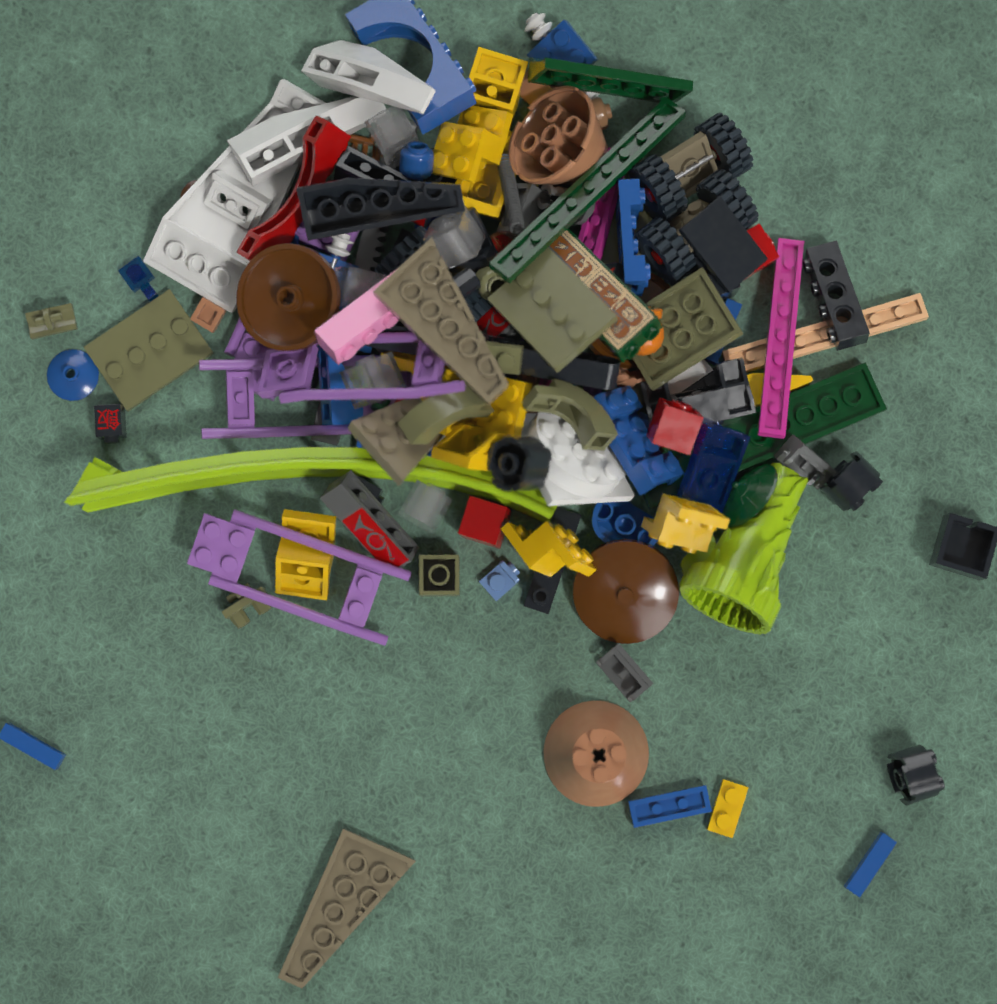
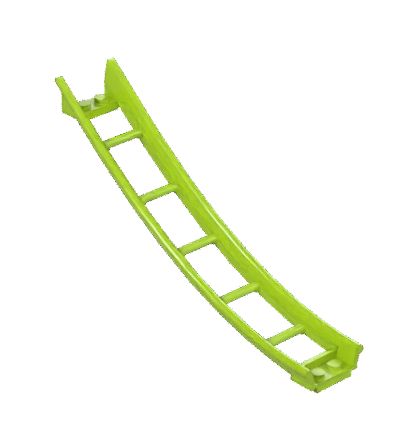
M299 447L244 451L170 462L122 472L94 457L92 463H88L80 480L64 503L70 506L84 503L82 510L89 513L190 490L260 480L341 477L350 470L359 477L393 479L365 448ZM431 456L422 458L416 468L404 480L456 490L491 500L522 512L542 523L549 522L557 506L547 505L540 489L532 491H502L492 483L491 479L494 478L491 471L467 469L432 458Z

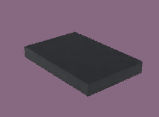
M717 197L678 230L726 293L732 291L768 260L721 197Z

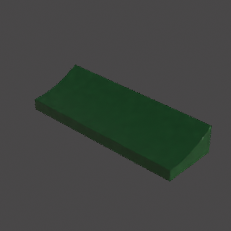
M529 57L528 83L554 87L573 86L581 91L659 103L665 97L676 103L693 91V81L546 57L544 59Z

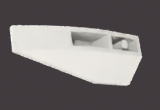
M343 40L313 48L301 70L320 87L424 114L436 92L428 84L377 49Z
M353 96L273 116L227 140L251 185L255 186L303 160V136L316 115L351 135L389 115L385 105L380 102Z

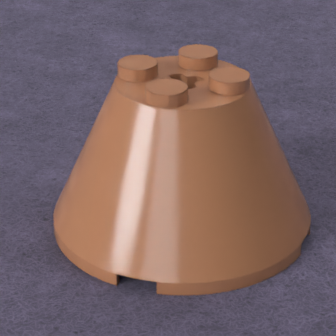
M561 86L551 89L529 105L528 109L530 111L522 123L517 122L509 143V160L513 172L522 180L531 184L573 185L608 152V145L606 144L591 99L587 94L573 86Z
M586 701L568 708L556 718L545 738L544 763L550 780L565 797L581 805L601 807L623 800L638 787L648 766L649 747L643 728L627 710L610 702ZM602 748L604 751L603 758L593 761L594 755L592 751L594 749L599 751Z

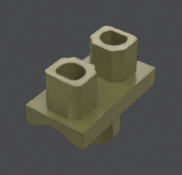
M72 303L25 313L30 339L32 340L78 329Z
M246 583V584L244 585V586H247V587H250V588H251V586L249 585V583ZM261 586V587H259L258 589H256V590H258V591H261V592H264V593H267V594H268V592H267V590L265 589V587L263 588V587ZM232 592L226 596L228 602L231 603L236 599H239V601L223 610L222 614L225 619H230L238 629H241L251 622L244 609L253 605L258 615H262L272 609V607Z

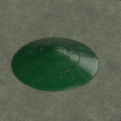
M760 464L751 467L737 476L725 489L716 510L730 519L727 528L736 527L747 522L766 505L777 484L778 474L775 467L770 464Z

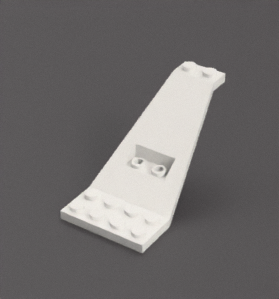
M282 79L270 103L244 131L273 116L325 104V102L289 81ZM229 146L163 216L143 262L233 313L237 308L238 283L242 272L250 262L236 253L249 229L271 218L283 206L302 161L252 186ZM221 193L225 194L226 201L221 200ZM243 206L248 208V214L243 212Z

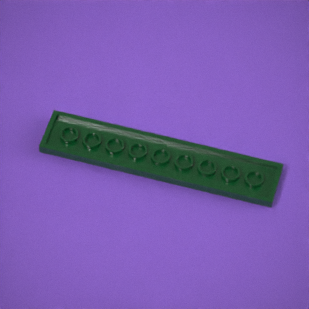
M866 362L790 393L786 436L784 439L757 436L760 416L759 406L755 408L756 413L727 419L721 425L711 426L699 431L690 455L663 446L659 449L662 454L672 452L685 474L670 485L665 482L643 494L648 509L659 506L663 493L681 497L775 458L774 455L792 435H795L806 445L886 411L887 407Z

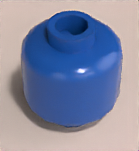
M413 141L401 149L399 171L403 176L422 182L423 179L429 178L432 175L434 153L426 143Z

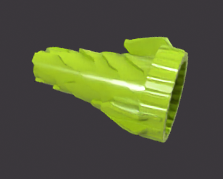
M780 463L771 464L777 471L778 479L776 488L766 505L747 522L725 530L717 544L712 535L707 553L698 550L696 554L688 553L680 564L683 573L679 583L680 593L690 605L719 623L753 634H767V632H770L781 609V603L778 599V574L785 562L786 553L784 552L792 531L790 529L800 510V506L797 504L808 483L807 477L800 476L794 470L782 466Z

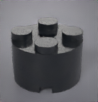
M506 436L491 446L488 452L487 469L492 472L494 478L491 479L492 483L502 491H532L541 489L548 476L552 454L550 449L545 447L535 437Z
M858 451L850 454L853 459L848 463L845 460L841 461L834 468L837 473L830 477L826 482L827 485H823L820 488L842 511L849 509L857 510L865 501L863 497L869 491H875L883 482L879 478L880 473Z
M916 745L888 755L887 758L891 759V763L887 764V771L895 793L901 792L904 798H901L900 801L904 805L935 797L940 791L945 789L944 781L938 775L935 767L937 758L932 749L926 750L922 745Z

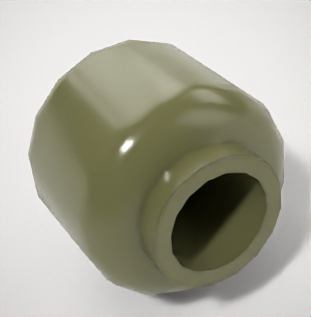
M490 267L481 268L476 273L481 283V288L477 290V294L486 301H488V297L506 283Z

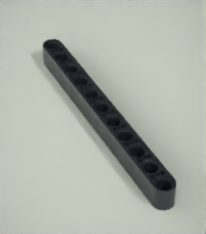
M398 319V322L393 327L386 328L381 333L412 331ZM482 334L485 341L523 346L520 373L522 375L549 380L557 379L571 384L604 390H613L617 387L620 360L617 358L581 352L556 373L526 341ZM419 342L370 343L364 346L417 355Z

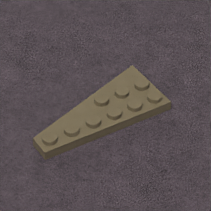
M430 238L373 291L374 296L489 406L508 388V383L497 361L492 356L481 331H479L474 317L459 288L453 281L443 258H441L436 244Z
M421 398L401 400L351 421L348 430L398 486L403 483L422 458L424 459L433 446L443 437V434L439 433L428 444H410L400 428L398 422L411 409L422 402Z
M343 828L278 978L303 988L416 860Z

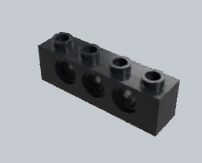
M837 240L807 248L802 265L804 272L810 274L812 280L810 282L811 292L814 297H818L820 305H818L820 317L822 320L826 319L828 325L826 332L829 342L834 343L836 351L867 343L870 332ZM826 270L829 271L832 275L824 276L820 273V271ZM835 293L839 295L840 298L832 299L828 296V294ZM836 317H846L848 322H839Z

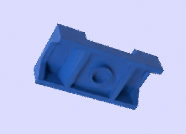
M639 179L618 180L619 197L615 209L619 263L624 267V282L632 284L631 291L636 296H642L644 287H648V280H650V264H645V255H638V240L633 238L639 212H643V204H645V188H640Z
M627 385L603 392L594 397L606 410L614 423L618 435L609 446L639 495H643L665 482L670 485L685 474L680 467L679 461L673 456L671 451L662 454L659 446L653 444L647 437L646 433L648 430L645 427V423L637 414L643 406L637 394L630 386Z

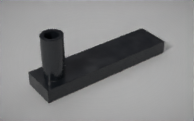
M557 507L551 523L555 525L560 524L565 530L569 528L576 533L581 515ZM564 566L552 577L535 571L524 607L549 614Z

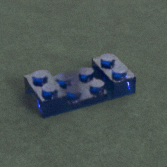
M702 421L693 445L694 450L677 495H670L711 505L720 513H723L750 436L736 429Z

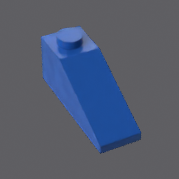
M317 346L320 389H356L343 364L340 363L338 365L321 346ZM360 399L321 400L322 425L350 424L351 421L363 417L364 408Z

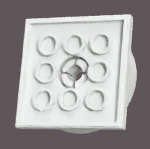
M544 412L526 413L521 436H532L539 439L545 447L550 449L552 454L548 476L544 486L540 489L548 506L630 501L635 496L625 478L626 472L610 446L604 451L582 449L575 430L561 417Z

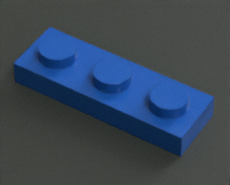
M706 785L628 801L634 828L712 812Z

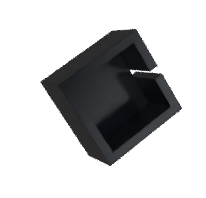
M953 513L943 515L929 565L976 580L987 579L997 545V527L979 521L972 523L973 519Z

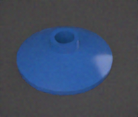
M76 349L66 350L56 355L50 362L47 370V381L50 389L58 397L69 401L81 400L90 395L99 379V370L90 356ZM70 369L75 370L73 378L67 377V372Z

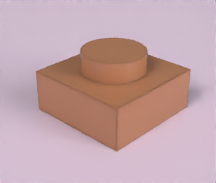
M202 297L190 320L214 333L227 310Z

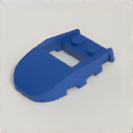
M630 502L596 504L592 515V525L596 535L602 542L633 539L652 546L657 542L656 539L649 537V533L641 527L644 517L653 519L654 517Z

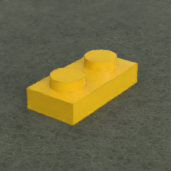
M722 779L707 830L733 838L748 787Z

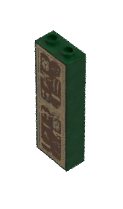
M569 229L549 246L617 315L618 320L601 334L598 339L622 363L636 356L640 347L647 341L657 337L662 328L658 316Z

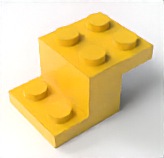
M478 47L469 75L476 88V92L473 93L476 104L473 106L507 111L513 114L512 125L520 100V89L528 67V61ZM465 110L461 112L457 124L462 123Z
M471 106L465 110L461 124L442 123L433 151L434 164L432 174L475 183L480 162L500 164L513 114L507 111Z
M663 493L655 518L644 517L641 527L649 533V537L656 539L657 544L672 548L673 545L681 546L683 551L696 554L697 550L707 553L713 532L716 531L717 527L727 530L730 519L711 505Z
M283 510L282 526L335 545L336 516ZM281 537L276 555L275 593L327 601L330 571L334 556Z
M546 521L535 531H528L522 525L517 526L507 522L501 528L529 569L552 577L564 565L588 577L597 570L591 563L594 559L590 553L584 548L581 549L577 544L579 539L576 534L569 528L565 530L560 524L555 525Z

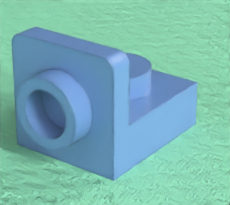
M502 560L479 583L495 601H498L520 581L517 577L520 572L511 562L506 564Z

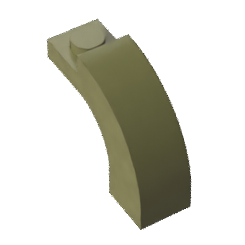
M554 379L549 386L535 385L522 401L525 411L551 413L568 422L575 430L582 449L604 451L618 435L612 419L601 404L590 394L571 383Z
M465 384V391L428 397L411 409L398 424L410 444H428L452 423L469 417H488L494 410L491 405L488 406Z

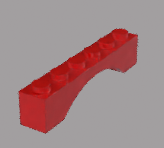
M317 115L315 116L303 136L302 168L292 194L271 218L249 229L236 253L251 261L266 248L278 244H290L293 241L297 228L303 222L296 188L326 181L327 177L332 174L338 158L348 146V141L351 138L349 134L331 122Z

